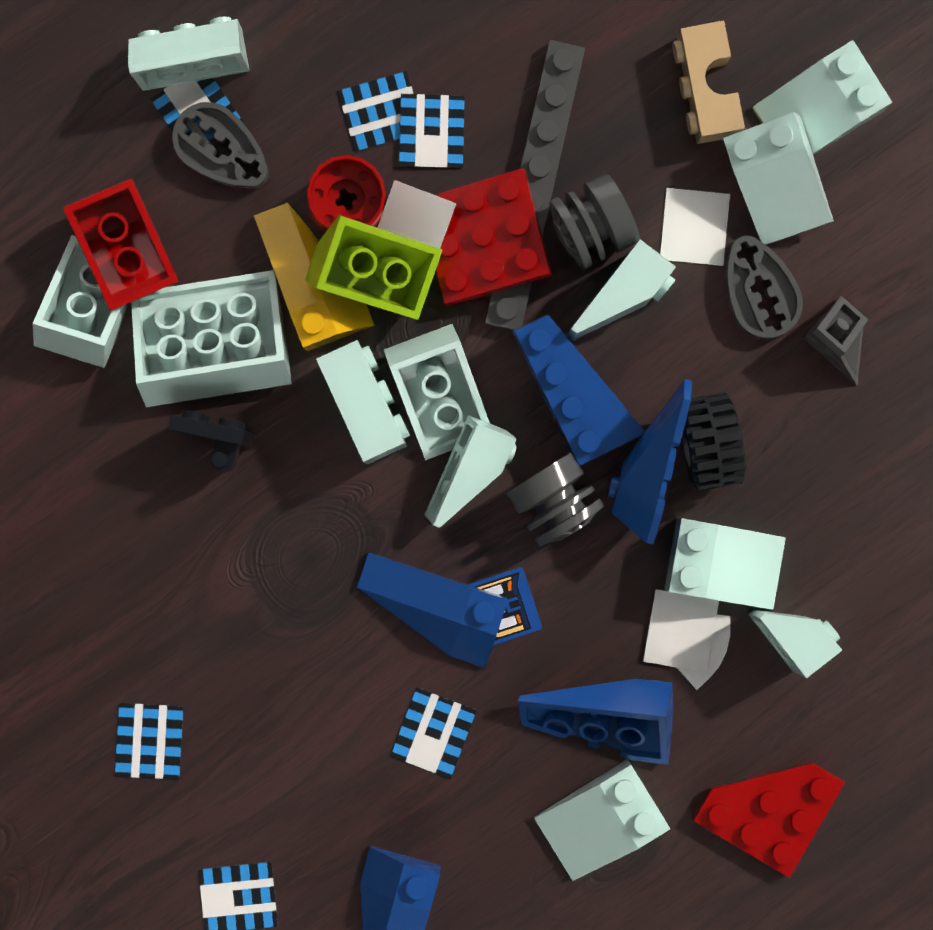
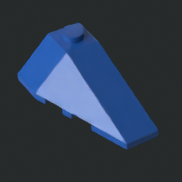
M683 380L624 459L618 477L611 476L607 497L613 498L612 514L648 544H654L663 514L667 480L671 481L676 457V448L673 447H679L691 403L692 380Z
M631 679L519 696L520 720L523 726L560 738L573 735L587 740V746L599 750L601 745L621 751L620 757L632 761L669 764L674 708L672 682Z
M370 846L360 881L362 930H425L440 877L441 865Z

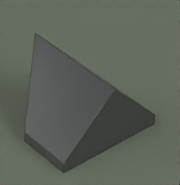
M840 296L803 339L858 386L863 329L868 319L845 298Z

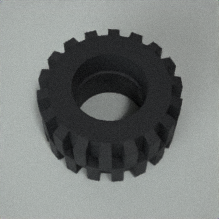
M726 392L691 398L681 444L692 485L699 492L742 484L746 475L745 450L738 415L732 399Z

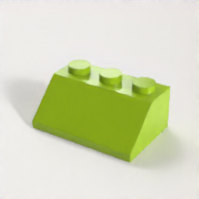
M338 215L316 245L305 280L317 289L419 320L443 250Z

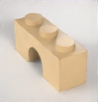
M724 20L681 28L677 41H673L672 47L676 64L681 63L684 77L679 78L682 98H688L691 112L686 113L689 134H695L697 144L722 140L724 137L743 131L745 125L738 92L726 95L717 94L708 87L705 79V74L708 70L726 66L731 57Z

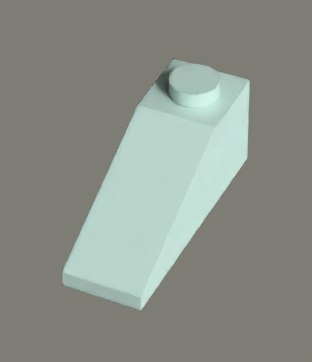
M467 416L425 512V516L433 526L440 528L503 472L505 465L512 461L516 452L515 442L517 439L505 429L472 416Z

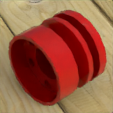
M350 155L332 157L318 166L309 181L307 205L310 219L319 232L325 234L338 215L374 227L381 220L386 192L383 179L374 166L362 158ZM345 194L347 199H355L352 202L351 210H346L344 205L337 206L340 203L341 195Z

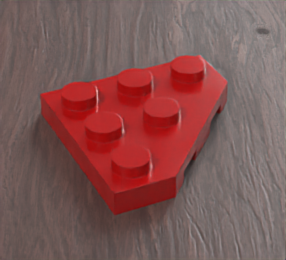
M811 761L798 764L796 767L771 771L734 783L710 787L692 820L790 878L845 781Z

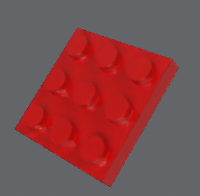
M524 168L436 194L438 197L457 203L440 247L443 251L436 268L445 305L451 306L553 276L527 173Z

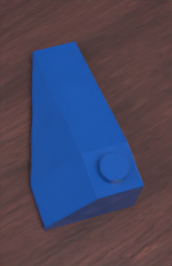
M368 552L357 588L450 657L485 668L508 602L507 597Z

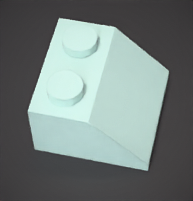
M753 610L748 614L792 672L802 677L808 678L842 651L836 643L840 636L827 621L822 622L820 619L760 610Z

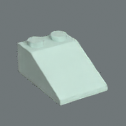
M852 40L754 105L752 109L762 124L792 112L798 114L802 119L809 145L814 155L881 114L892 101Z
M792 112L723 138L735 177L763 244L767 245L834 222L802 119L798 114Z
M71 235L33 321L34 346L105 368L116 342L128 304L110 311L82 249L73 235Z
M640 239L571 328L567 337L574 341L646 306L652 298L659 302L675 281L670 274L676 266Z
M453 324L384 349L389 367L425 460L453 450L468 415L490 423Z
M677 518L664 590L677 594L773 610L786 537Z
M628 759L534 816L535 821L572 881L643 847L670 830V827Z

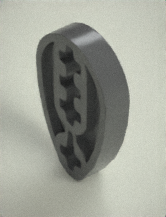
M202 102L188 107L180 114L173 128L172 140L177 155L187 167L209 180L233 188L258 189L267 182L269 169L261 148L248 128L229 109L217 103ZM198 119L201 120L199 126L205 133L209 134L214 130L216 131L214 137L217 142L222 145L227 141L230 142L228 148L231 154L228 157L223 154L219 158L215 157L217 150L213 145L208 143L203 147L201 146L203 140L197 133L193 132L190 136L187 135L189 130L185 126L188 121L195 123ZM241 160L251 167L256 163L260 164L258 166V171L261 174L260 177L257 179L255 177H250L248 180L244 179L246 172L237 161Z
M752 236L738 238L730 246L725 268L727 299L733 319L737 326L751 337L764 340L777 338L791 330L801 316L803 298L800 288L785 263L771 248ZM742 244L747 249L753 248L755 254L751 256L753 270L745 258L739 259L737 257ZM754 278H758L760 282H767L769 285L764 291L765 297L775 300L776 304L771 307L772 314L782 317V322L778 324L779 330L775 331L773 326L766 327L764 323L769 318V314L766 309L759 310L757 304L762 301V297L759 292L753 293L750 287L755 284Z

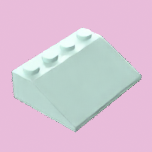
M274 270L165 287L131 302L136 385L146 407L292 384L278 284Z

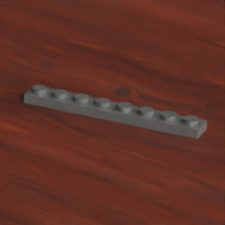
M554 40L549 41L521 168H524L527 173L542 236L585 52V47ZM532 282L492 293L485 325L511 331L522 327Z

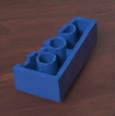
M544 315L511 331L569 452L572 453L579 466L645 433L644 429L549 315Z

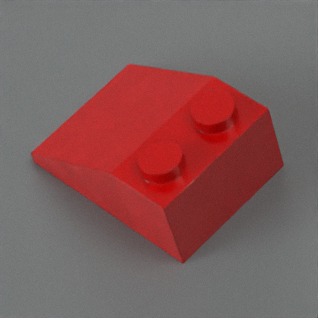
M132 178L63 207L64 213L110 311L179 282Z

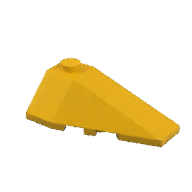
M289 203L254 215L302 347L306 351L374 326L365 303L317 289L305 280L319 240Z

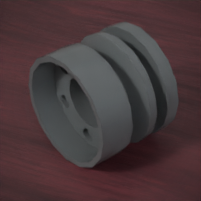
M606 172L584 183L585 202L582 203L579 197L571 190L565 193L569 210L559 197L549 201L553 225L558 238L566 252L583 271L592 266L588 250H590L598 262L605 260L602 242L607 241L610 247L619 253L637 244L640 240L633 215L618 186Z
M572 453L567 454L505 493L518 514L535 509L538 515L526 526L528 531L544 523L547 530L534 539L538 547L547 543L561 541L587 525L592 517L604 507L600 498L586 506L581 501V499L595 491L592 486L584 487L577 491L573 488L572 484L584 472Z

